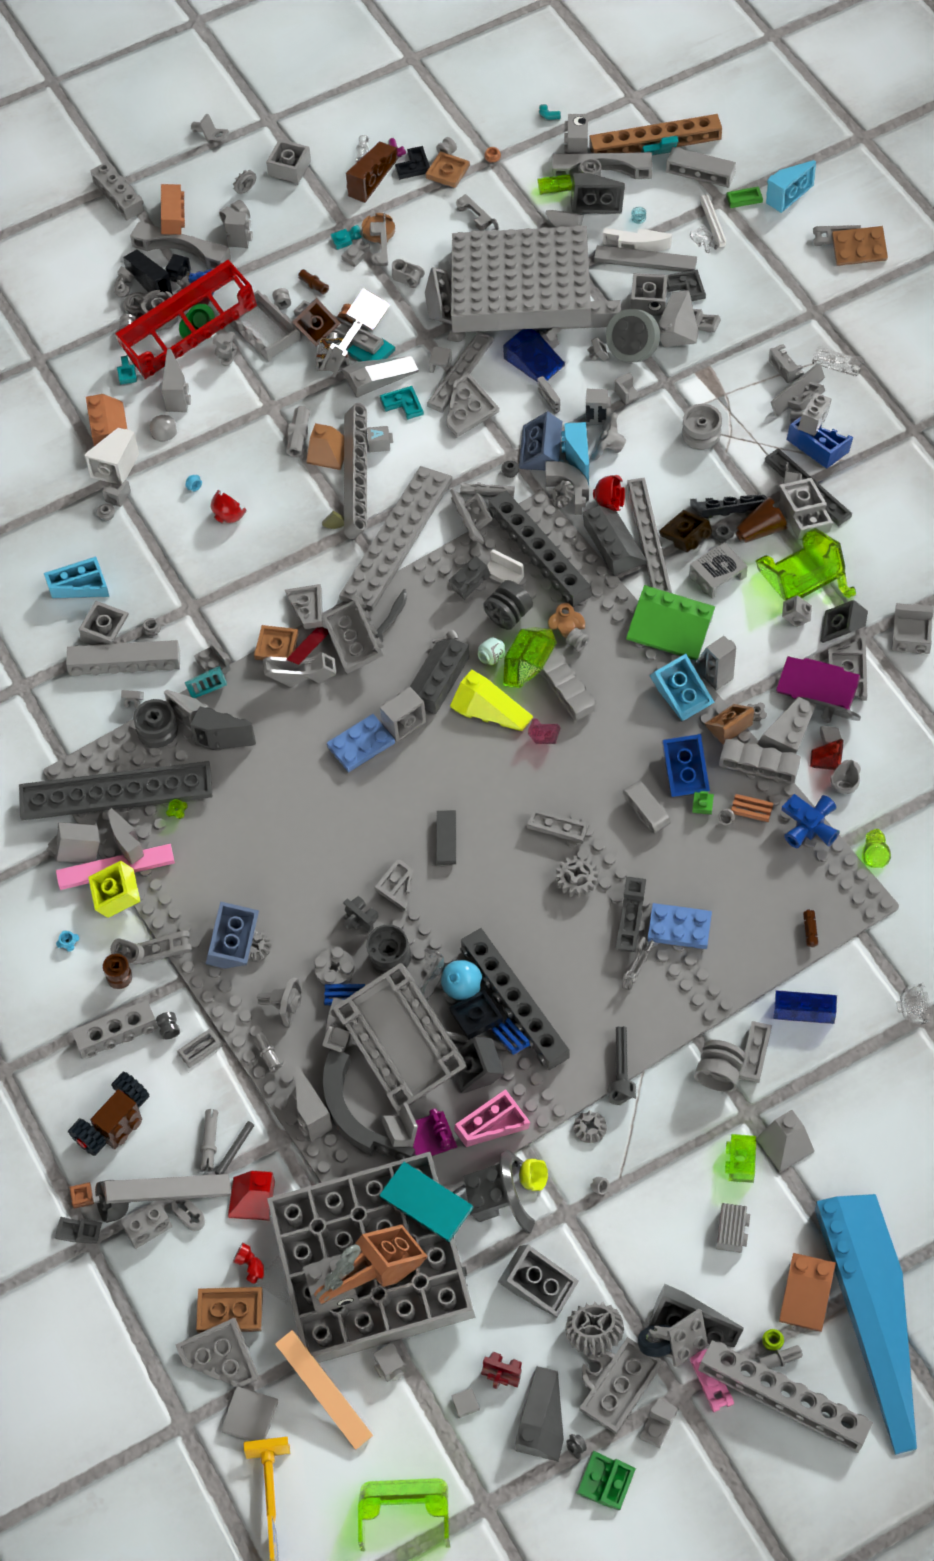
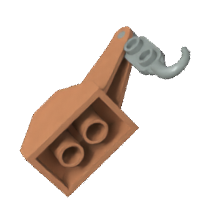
M403 1225L362 1234L355 1245L348 1247L340 1255L341 1259L336 1263V1269L325 1277V1284L319 1287L314 1295L323 1304L375 1278L383 1287L396 1284L421 1266L428 1256Z

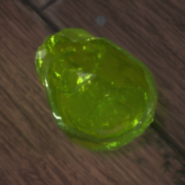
M874 829L865 835L866 844L862 850V860L871 868H883L891 860V851L885 843L884 833L879 829Z

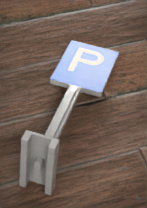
M363 289L345 315L354 320L355 323L339 346L332 343L320 369L327 368L333 372L332 376L335 378L347 355L345 349L361 326L373 331L390 304Z

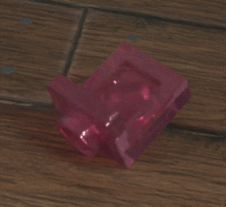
M533 718L528 729V735L535 744H556L561 728L558 724H541L537 718Z

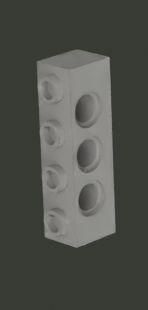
M145 1000L71 1031L82 1058H89L103 1050L113 1049L120 1043L130 1042L142 1034H150L158 1026L148 1000ZM138 1021L136 1025H130L132 1022ZM114 1029H120L118 1032L112 1033ZM97 1036H100V1037H101L100 1039H98V1040H96V1041L93 1040V1039H94L95 1037H97Z

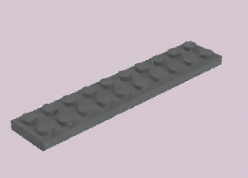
M209 761L19 784L21 821L105 811L111 808L122 809L213 797Z

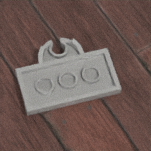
M628 1337L616 1354L604 1350V1354L596 1352L595 1356L593 1354L588 1356V1360L591 1363L600 1365L601 1369L598 1372H591L585 1364L582 1366V1380L585 1387L590 1390V1393L579 1410L615 1434L618 1433L664 1364V1360L659 1357L644 1355L640 1351L638 1343Z

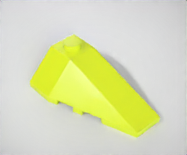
M471 670L460 682L450 704V708L465 717L480 718L484 722L492 721L499 723L500 726L523 731L533 719L529 712L491 681L474 670Z

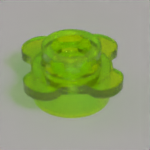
M178 799L169 802V809L166 811V815L182 819L185 816V809L188 808L187 803Z

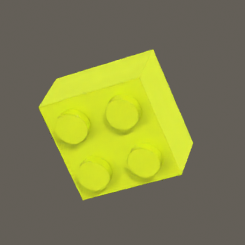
M121 860L88 877L94 908L107 918L141 902L134 869Z

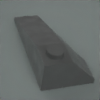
M537 1366L520 1422L515 1449L517 1452L559 1462L564 1436L558 1371Z

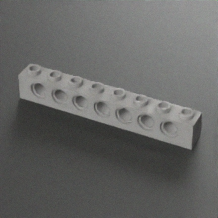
M711 1341L698 1369L700 1372L857 1453L862 1448L873 1424L866 1416L853 1413L843 1404H836L828 1400L825 1395L809 1390L802 1383H795L789 1380L786 1375L768 1369L763 1363L748 1359L745 1354L729 1349L722 1342ZM721 1361L729 1362L730 1366H724ZM741 1371H747L750 1376H744ZM761 1381L768 1382L770 1387L763 1386ZM781 1392H787L790 1397L783 1396ZM801 1402H807L810 1408L804 1407ZM821 1412L828 1413L831 1418H825ZM842 1422L849 1424L851 1428H845Z

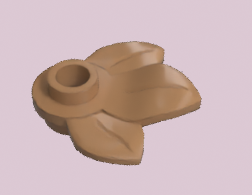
M562 603L557 607L556 613L550 616L548 627L549 630L558 628L562 636L567 638L573 629H585V620L580 613L574 611L570 604ZM566 609L569 613L563 614L562 610Z

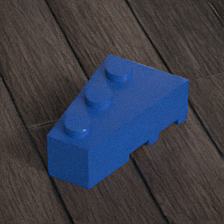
M801 417L789 426L786 440L826 469L850 451L853 437L850 435L845 437L838 434L837 430L832 429L830 431L821 425L816 435L813 436L798 430Z

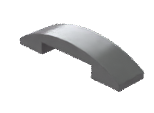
M626 876L616 950L636 952L646 879Z

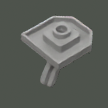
M292 977L287 982L285 989H273L272 993H261L257 996L260 1005H273L275 1008L280 1009L284 1026L290 1027L296 1009L300 1006L303 992L299 979Z

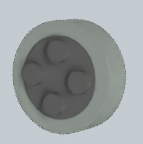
M625 309L618 312L610 320L606 330V342L610 352L616 358L626 362H641L648 359L656 351L660 341L658 323L652 315L642 310Z

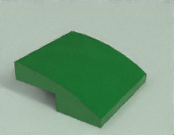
M592 1451L576 1494L604 1506L621 1510L636 1468L618 1459L612 1460L596 1451Z

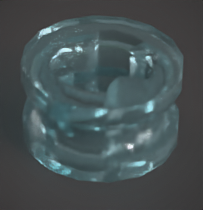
M633 208L631 212L632 221L637 224L645 222V208Z

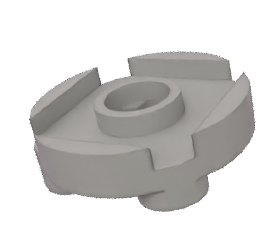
M340 947L322 952L314 962L315 975L323 985L347 984L352 979L355 969L353 958ZM334 964H335V965H339V966H338V971H335V970H333V969H332V970H329V969H330L331 966L334 965Z

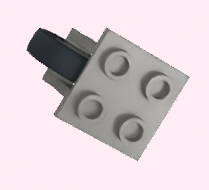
M697 1309L672 1327L658 1324L645 1328L638 1336L640 1351L650 1357L667 1356L672 1358L673 1366H679L708 1346L702 1310Z

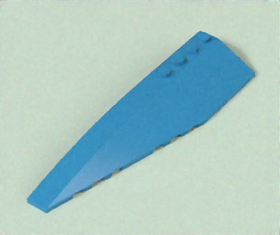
M876 1194L836 1196L817 1201L815 1213L831 1262H836L834 1271L894 1453L896 1455L916 1450L917 1442L903 1272Z

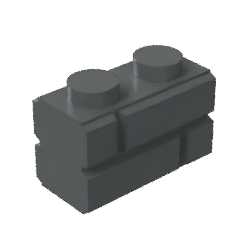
M474 556L449 579L452 589L465 600L491 574L488 566L477 556Z

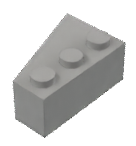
M722 636L707 646L702 652L701 657L693 664L715 690H718L734 679L736 645L732 640Z

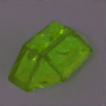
M539 627L520 629L504 657V686L521 688L525 682L541 672L557 644L551 629Z

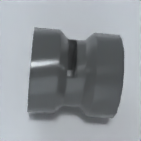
M165 1012L156 1018L157 1025L161 1028L159 1032L162 1039H172L180 1034V1028L176 1024L177 1018L174 1012Z

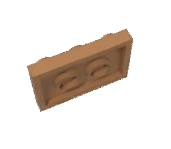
M883 226L832 232L837 266L888 259Z
M262 1287L198 1289L197 1333H202L232 1318H236L241 1332L262 1331Z

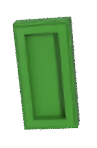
M759 186L726 192L730 208L763 203Z

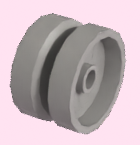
M702 403L695 404L685 411L682 436L687 445L694 449L704 450L715 446L720 441L722 416L719 410L712 405Z

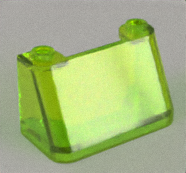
M814 528L804 535L802 539L803 549L777 563L774 562L772 557L765 555L755 560L757 569L783 600L786 601L797 595L803 598L844 574L845 562L840 542Z

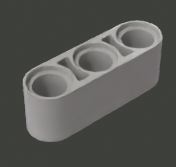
M641 781L623 790L625 800L650 832L656 833L671 823L665 810Z

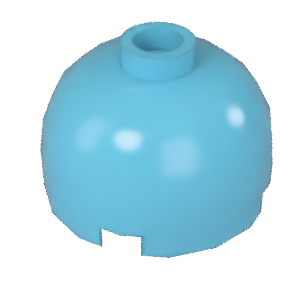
M456 960L449 963L443 969L441 986L449 997L456 1000H464L480 991L482 974L474 963L466 960Z

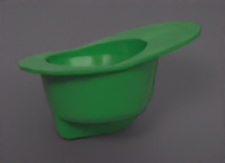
M206 304L193 306L185 315L195 330L215 318L214 311ZM181 320L179 323V333L184 339L191 334V331L184 321Z

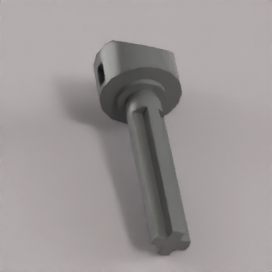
M625 1026L616 1027V1081L608 1085L609 1102L615 1105H621L631 1098L636 1099V1084L628 1081L627 1027Z

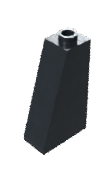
M137 249L123 257L125 268L134 275V278L148 293L160 290V292L166 293L165 291L173 295L169 273Z

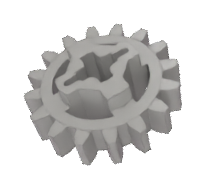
M574 855L573 860L567 857L566 863L560 862V868L556 869L558 888L563 887V893L569 891L571 897L574 893H577V896L580 897L582 892L588 895V889L593 891L594 885L598 884L596 865H591L590 859L584 861V856L577 859V856Z

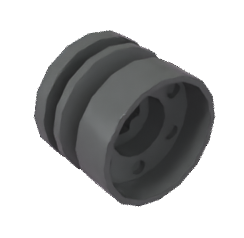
M505 580L495 590V593H492L483 603V608L488 617L496 625L506 630H511L520 621L521 617L533 607L532 599L527 591L511 580Z
M392 924L381 925L369 934L366 948L372 967L378 973L383 975L399 963H402L405 968L408 967L411 961V950L407 936L400 927Z

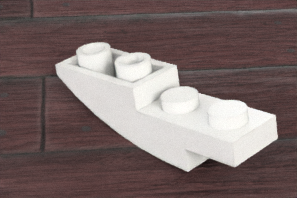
M604 228L603 244L618 248L659 252L671 248L672 234L639 229L638 233Z

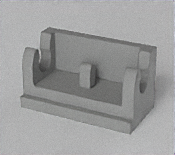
M784 344L770 348L769 361L787 383L804 375V372L801 370L803 367L801 365L797 366L789 357L787 351L782 350L786 348Z

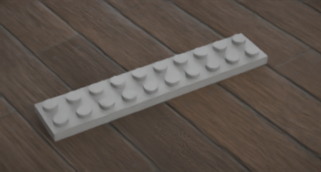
M419 467L339 595L340 600L349 603L354 600L352 595L356 593L358 598H363L366 604L365 608L373 611L452 483L451 475L426 467Z

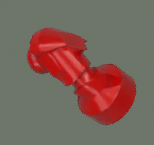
M242 1243L233 1262L240 1266L246 1263L248 1265L247 1272L249 1273L246 1280L256 1284L258 1278L262 1280L264 1278V1264L251 1252L249 1245Z

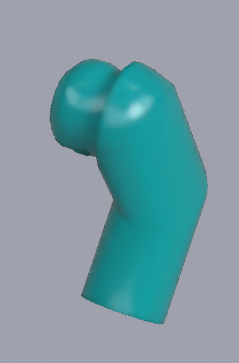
M546 104L539 106V114L545 119H561L560 111H549Z

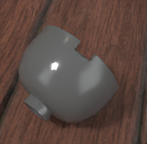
M105 1181L96 1183L95 1194L99 1196L100 1203H97V1207L102 1221L108 1223L119 1220L126 1215L129 1203L131 1202L106 1204Z

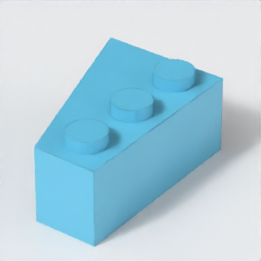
M97 557L44 573L52 598L110 597Z

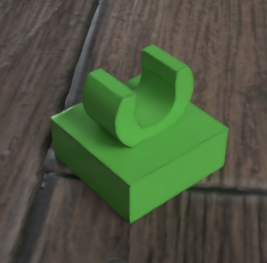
M706 791L694 792L692 813L712 815L714 794H708Z

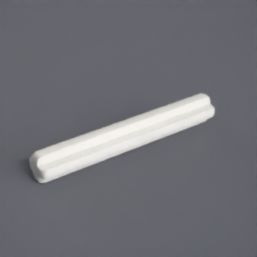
M707 194L702 195L700 202L717 246L720 248L722 246L725 247L726 239L710 197Z

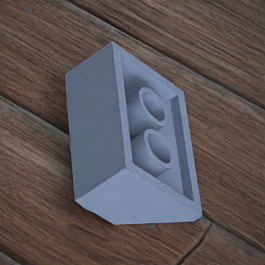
M547 411L523 425L519 460L520 469L546 470L545 461L559 462L563 421Z
M220 901L205 964L224 969L247 965L259 910Z

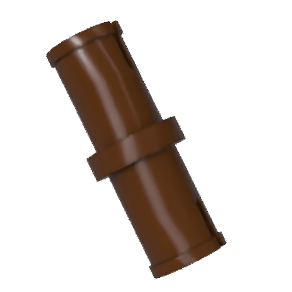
M305 269L299 272L298 278L307 283L308 287L316 289L323 295L328 292L329 285L319 280L318 276L310 274Z

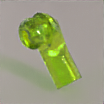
M837 573L838 588L847 598L856 596L855 587H848L846 573Z

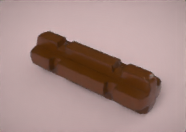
M808 909L803 912L804 920H806L804 921L805 936L808 937L806 938V945L814 948L818 945V937H816L818 935L816 920H814L816 916L814 910Z

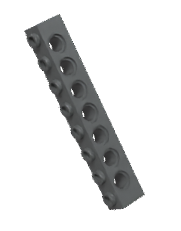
M507 490L489 500L488 510L491 517L496 518L500 527L509 533L513 542H517L520 550L530 557L532 564L538 566L541 574L551 581L553 588L562 594L565 602H569L572 607H575L591 597V585Z
M479 928L462 938L460 948L462 955L465 958H469L479 968L483 984L487 989L490 988L492 990L495 1001L503 1005L507 1018H512L515 1022L514 1025L529 1040L530 1046L528 1047L531 1050L534 1049L538 1054L537 1059L542 1066L545 1065L548 1070H551L569 1059V1048L483 929ZM479 952L485 953L484 955H481V956L476 955V954L479 953ZM489 967H494V968H496L495 970H492V971L487 970V968H489ZM505 982L506 985L500 986L498 983ZM511 997L517 998L516 1001H510L508 999ZM521 1013H528V1014H529V1015L524 1016V1017H523V1016H520ZM532 1028L540 1029L538 1032L531 1031ZM545 1043L551 1045L548 1048L542 1047V1045Z

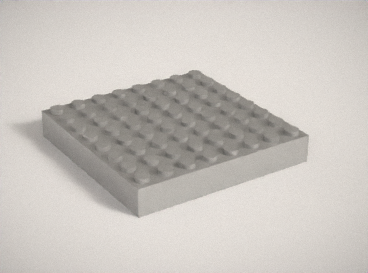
M577 225L574 227L560 226L555 228L543 227L537 229L526 228L519 230L452 233L451 318L453 333L591 326L587 226Z
M431 1152L267 1198L299 1337L318 1363L476 1318L454 1237L450 1242L444 1240L379 1196L403 1162H406L439 1183ZM398 1225L404 1226L428 1256L421 1266L398 1283L383 1287L375 1278L356 1287L359 1297L358 1302L318 1314L314 1308L303 1266L342 1254L348 1247L355 1245L362 1234ZM426 1282V1285L424 1287H416L417 1284ZM436 1290L438 1294V1299L428 1303L427 1298L436 1295ZM418 1295L423 1297L424 1305H421Z

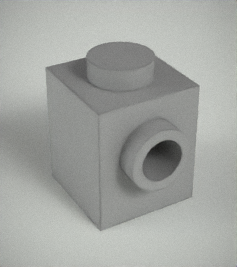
M393 1343L373 1353L377 1363L374 1367L379 1377L384 1376L387 1382L398 1380L406 1372L405 1364Z

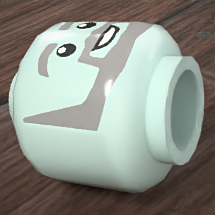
M491 637L478 647V658L484 664L494 665L505 656V644L497 638Z

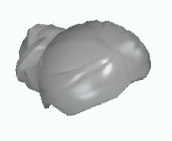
M853 760L843 761L830 778L831 786L834 790L842 794L853 793L860 783V765Z

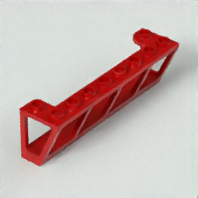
M226 260L115 334L120 346L143 378L147 379L165 367L167 349L172 350L176 359L183 356L190 349L195 348L234 320L239 319L246 312L251 311L257 306L251 284L229 260ZM233 280L240 288L237 293L238 303L223 311L212 296V293ZM204 298H208L220 315L195 330L184 312ZM180 316L191 331V334L172 347L167 348L155 331L175 317ZM148 335H152L164 352L156 357L150 351H146L138 356L131 346Z

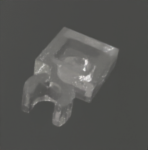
M704 225L690 232V238L698 247L704 246L706 253H710V247H713L715 250L717 249V242L713 240V235Z

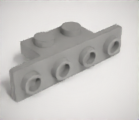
M817 363L771 401L775 416L781 415L789 407L802 411L807 407L815 392L818 394L825 392L824 385L818 384L825 378L821 364Z
M452 488L450 490L452 494L451 500L457 505L459 515L463 517L462 523L469 530V537L474 542L478 541L480 544H483L485 541L480 530L493 519L482 496L476 493L465 502L463 496Z

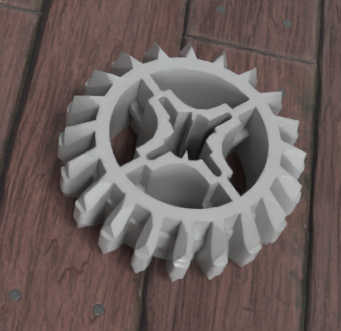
M596 1302L593 1305L586 1303L585 1307L578 1306L577 1311H572L571 1316L567 1317L565 1326L566 1336L572 1348H576L578 1352L583 1351L585 1355L592 1352L594 1356L596 1352L604 1354V1350L612 1351V1346H618L619 1341L622 1340L624 1333L623 1318L619 1315L617 1309H613L612 1305L606 1306L604 1302L600 1305H597Z

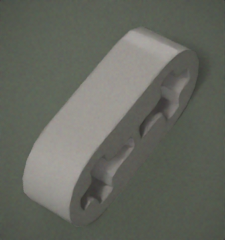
M175 1199L172 1201L171 1206L174 1214L190 1230L199 1231L204 1227L205 1218L203 1213L189 1199ZM179 1203L181 1205L184 1204L187 1211L185 1212L181 1208L178 1209L177 1205ZM190 1215L196 1219L198 1218L199 1223H192Z

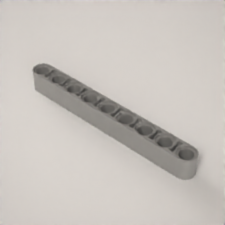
M355 403L344 416V533L350 539H356L367 528V409L361 403Z

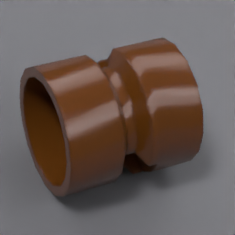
M111 954L106 957L102 966L108 984L114 989L127 987L132 981V972L126 957L121 954Z

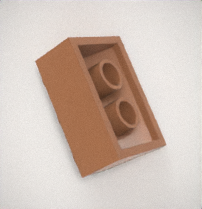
M105 394L86 397L94 446L117 428L127 429L122 401Z

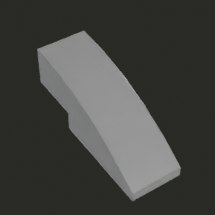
M111 808L108 810L109 820L115 841L124 857L131 864H134L144 856L135 828Z

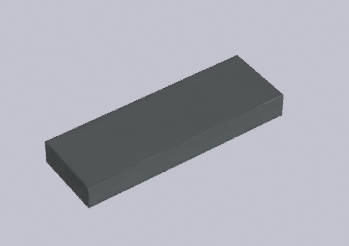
M456 810L437 811V865L456 864Z

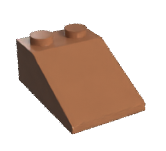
M793 1253L779 1322L822 1332L836 1262Z

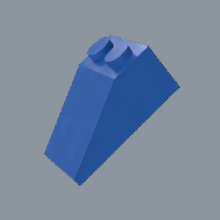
M701 734L662 740L671 797L694 794V792L700 793V791L709 792L710 787Z

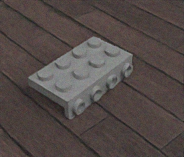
M356 593L352 595L353 601L322 616L347 674L384 656L381 650L384 646L380 638L375 636L378 632L374 624L369 622L372 618L368 610H364L366 604L362 597L358 598Z

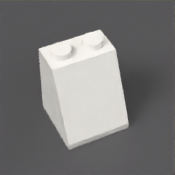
M117 428L85 454L90 477L122 485L139 456L135 433L129 429Z

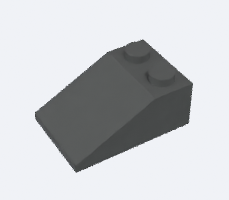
M573 173L571 191L572 213H622L625 183L591 173Z
M530 1245L518 1247L498 1280V1283L515 1295L554 1317L559 1316L579 1282Z

